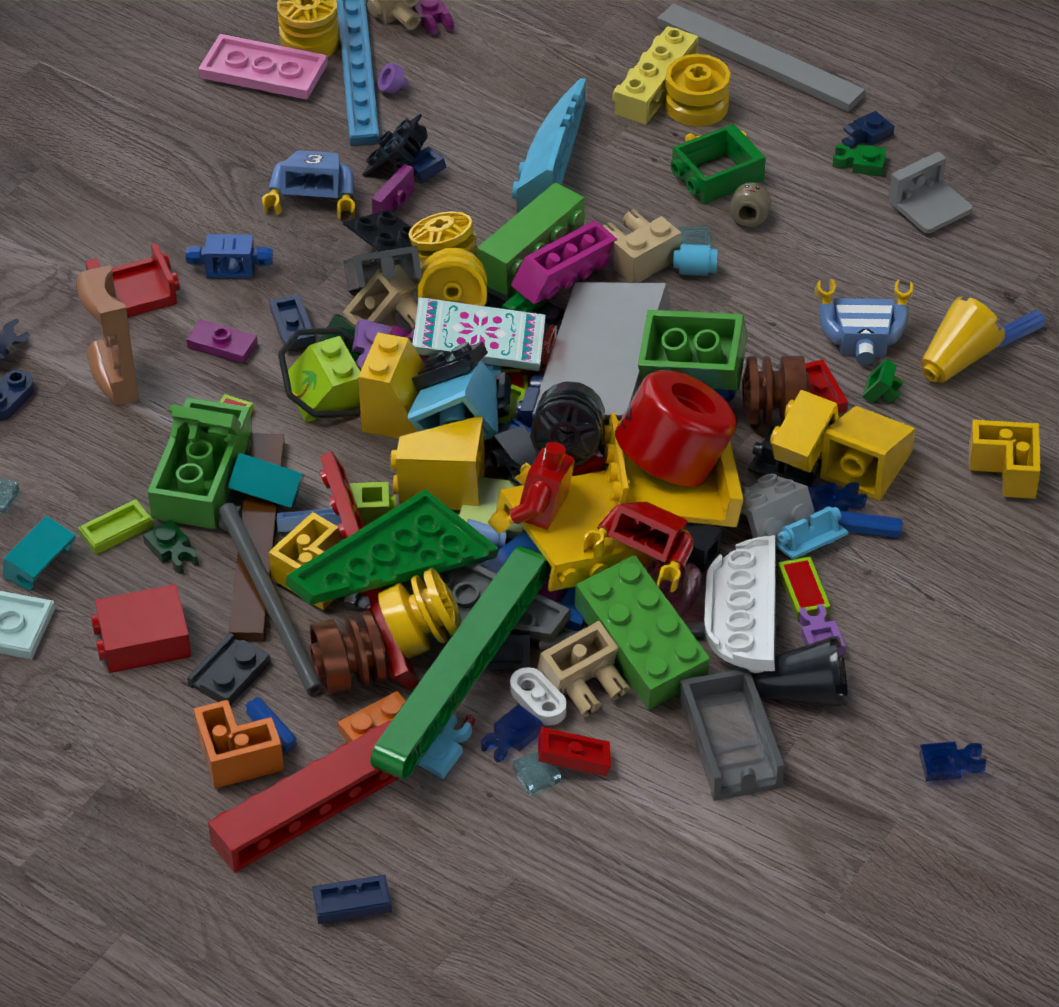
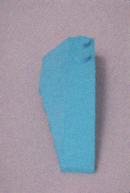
M580 78L549 112L535 135L525 162H520L518 179L520 180L514 181L512 199L517 200V212L524 209L555 182L562 185L586 104V79Z

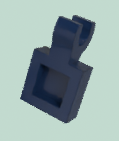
M874 111L846 125L843 130L849 136L842 139V143L851 149L864 141L873 145L893 136L895 126L877 111Z
M18 319L6 323L0 332V361L10 353L7 347L11 344L17 345L26 341L30 335L28 332L19 336L15 334L14 326L19 323Z

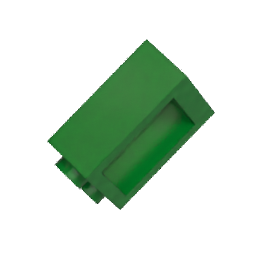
M733 123L674 146L670 167L674 176L682 180L689 192L695 195L703 204L735 192L739 186L745 183L763 181L765 179L766 157ZM723 155H727L736 164L734 167L705 177L696 167Z

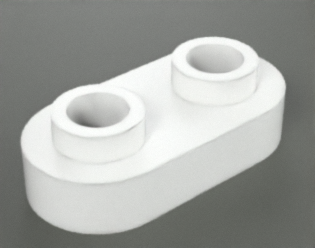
M526 667L512 674L510 679L511 695L536 722L551 726L560 723L565 718L566 699L542 672L535 668Z

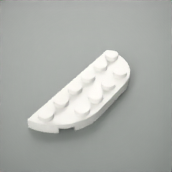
M775 535L757 537L736 544V550L730 552L724 558L720 554L712 562L706 576L704 621L707 642L720 658L733 665L746 668L753 673L775 671L776 539Z

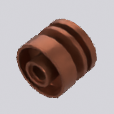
M748 356L742 377V400L748 424L758 423L759 410H763L764 424H770L773 409H779L780 418L783 423L789 401L791 399L795 400L800 390L810 393L809 374L806 373L804 356H782L778 371H773L769 356L763 357L762 371H758L756 356Z
M370 611L359 613V628L353 615H347L345 617L344 633L340 632L333 619L310 624L311 644L309 648L315 674L317 678H320L326 695L349 691L351 689L352 673L356 674L358 681L363 687L369 686V670L375 683L386 682L385 646L381 632L377 628Z

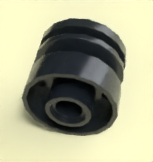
M565 381L552 385L542 394L531 424L530 439L535 451L539 454L542 448L546 447V444L557 442L565 447V454L575 459L574 466L583 464L591 458L599 445L605 422V408L601 398L592 388L580 382Z

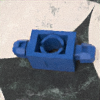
M207 234L205 248H202V246H192L186 249V263L195 266L205 264L206 278H253L254 265L260 267L273 264V249L260 246L254 248L253 235Z

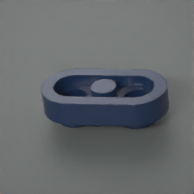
M13 370L6 373L0 379V421L11 417L34 393L33 378L27 371Z

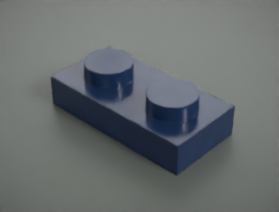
M300 294L269 300L270 311L283 345L296 330L312 328ZM300 335L288 351L316 343L315 335Z

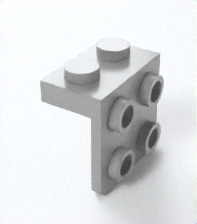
M939 151L891 174L888 202L924 233H932L969 215L972 211V205L944 182L946 157Z
M768 474L760 477L757 480L758 483L752 486L741 487L743 504L740 513L747 516L753 538L775 535L776 541H779L778 533L782 531V527L803 518L808 521V527L811 526L810 515L814 514L815 511L808 486L794 482L791 479L777 477L776 474Z

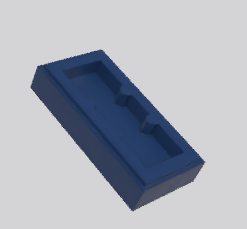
M386 875L312 886L318 924L392 912Z

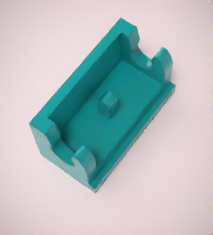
M239 453L228 488L292 508L297 500L305 474Z
M45 516L4 557L3 578L11 580L21 588L29 591L34 586L32 583L37 580L38 575L62 551L68 552L72 548L70 544L75 541L76 535L50 517Z

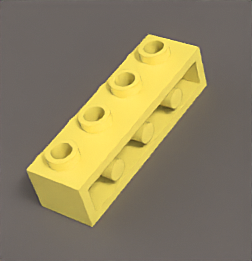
M669 26L664 29L660 36L657 35L649 50L642 53L637 65L628 71L626 79L614 89L612 100L615 102V115L646 125L665 101L667 67L674 60L684 55L698 54V36Z

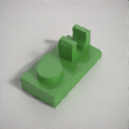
M170 404L169 411L173 417L170 434L177 440H179L180 433L186 426L190 429L188 439L191 442L198 441L201 427L208 430L209 435L227 438L228 434L239 435L241 422L232 414Z

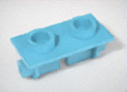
M828 506L810 515L811 526L809 527L808 521L805 518L782 527V531L778 533L779 541H776V547L793 560L805 556L807 553L826 544H831L849 533L838 524V520L841 519L839 509Z

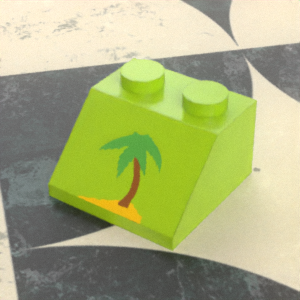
M340 336L309 345L289 368L288 374L292 393L316 412L341 411L360 406L358 383L360 370ZM295 404L305 423L320 419L312 417Z

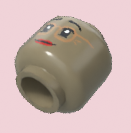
M754 182L739 186L735 190L730 204V214L734 221L744 227H756L766 220L771 206V196L768 190Z

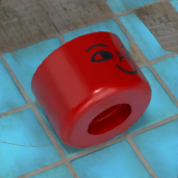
M659 370L647 375L641 383L615 429V438L622 451L635 464L648 473L669 483L693 487L699 486L707 480L733 437L737 421L734 411L727 401L705 383L680 372Z

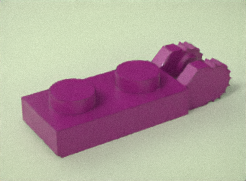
M419 0L412 7V10L420 15V24L426 28L430 36L438 33L437 22H441L447 31L454 30L453 18L442 0Z

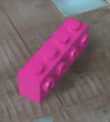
M594 220L526 256L511 286L533 304L545 298L550 299L557 291L563 288H570L579 279L585 280L597 269L603 270L612 258L610 252L618 238Z

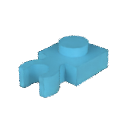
M454 714L445 725L443 732L439 734L418 764V766L441 779L445 778L463 753L462 746L458 743L466 741L472 734V727L469 722H466L459 730L453 729L458 722Z

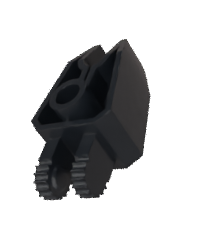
M499 423L498 434L492 437L493 450L490 451L491 462L502 477L509 480L514 486H522L515 479L521 473L519 469L525 463L532 466L539 454L535 451L530 439L531 434L524 425L512 428L507 423Z

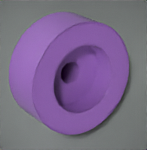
M393 63L386 64L378 78L379 89L389 94H395L399 88L406 89L409 80L404 78L403 68Z

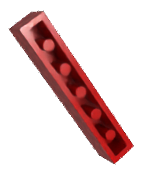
M391 720L369 729L366 734L350 743L342 744L334 752L319 760L312 761L302 770L289 777L280 779L272 787L259 794L250 796L245 802L229 811L218 814L213 820L209 821L211 845L235 873L398 780V777L375 769L370 765L373 748L391 723Z

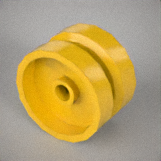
M704 54L684 55L674 60L667 67L665 109L667 114L676 122L686 126L702 127L721 121L728 113L731 73L728 66L720 59Z
M445 248L434 252L424 261L421 268L422 277L418 281V301L419 297L485 306L487 300V273L482 262L473 253L461 248Z

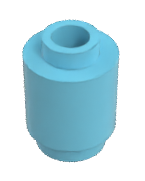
M681 244L680 250H674L673 268L679 269V275L708 276L709 273L716 274L718 249H711L710 245Z

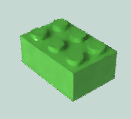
M647 310L638 360V369L642 381L650 373L659 370H669L694 377L712 389L739 390L748 339L744 315Z

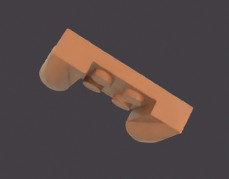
M111 265L81 272L76 279V289L84 308L98 320L103 335L102 340L91 343L87 349L90 371L102 392L110 399L114 406L138 401L139 394L126 306L118 301L115 293Z

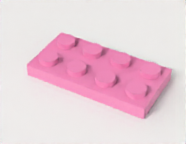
M219 34L198 70L199 78L308 100L328 65L327 55Z

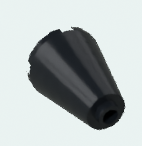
M830 636L775 656V671L750 672L760 698L832 706L847 705L848 701L844 697L848 695L844 657H838L837 651L838 647H842L839 636Z

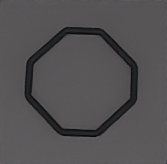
M342 328L296 330L279 350L278 354L287 397L315 418L361 415L360 406L357 410L316 412L292 393L284 355L300 335L340 334L352 344L354 337Z

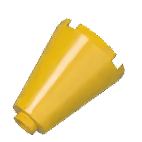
M958 297L951 304L920 362L922 373L929 381L946 382L1003 342L1005 330L1002 327L999 331L995 324L998 318L986 305L973 298L963 301L961 300L962 297Z

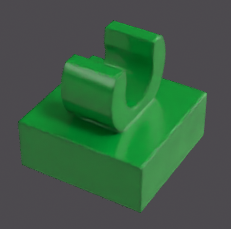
M886 359L868 375L862 397L872 404L880 396L885 401L893 403L900 396L897 390L903 385V381L894 376L897 365Z

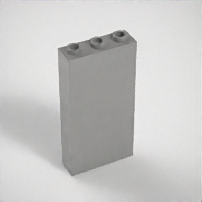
M575 282L540 386L532 417H534L537 404L546 390L552 385L570 381L580 382L592 388L599 395L605 408L604 425L608 426L611 413H616L617 420L620 422L643 382L638 369V360L647 310L670 311L671 308L666 283Z

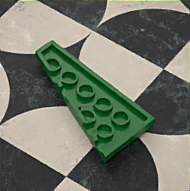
M425 489L289 573L285 585L309 605L411 580L416 575L423 577L424 572L431 568L439 573L497 558L499 548Z

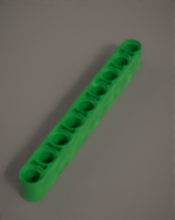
M520 545L514 549L375 744L370 758L371 767L403 780L411 776L547 581L552 567L542 553Z

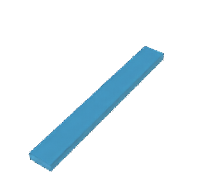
M337 0L350 146L378 144L379 129L365 0Z

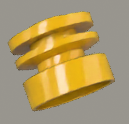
M278 0L277 11L281 46L327 55V58L336 52L339 46L336 0Z
M442 212L428 216L418 221L408 234L412 246H417L421 268L424 261L434 252L445 248H461L473 253L477 257L478 246L475 243L477 237L473 230V222L470 216L463 212Z
M433 568L424 572L425 583L417 575L412 577L411 584L414 593L412 595L400 583L378 594L379 604L388 628L398 647L408 659L430 650L431 644L428 633L432 632L435 638L443 644L448 641L446 629L453 636L462 623L457 602L450 588Z

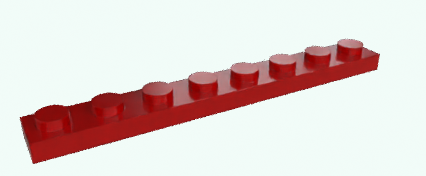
M330 451L320 456L324 469L319 472L326 488H331L333 496L329 497V502L334 513L341 517L342 522L338 524V528L343 539H346L362 529L364 524L344 467L334 453ZM386 587L362 592L363 596H368L370 605L366 606V610L370 611L375 624L379 627L385 651L390 661L386 662V668L393 681L399 680L406 690L416 687L419 681L412 661L398 647L379 604L378 594L386 590Z

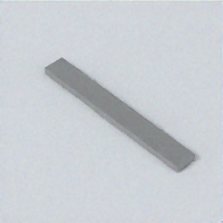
M674 3L657 17V26L664 29L669 26L697 35L699 45L846 112L851 111L864 98L865 89Z

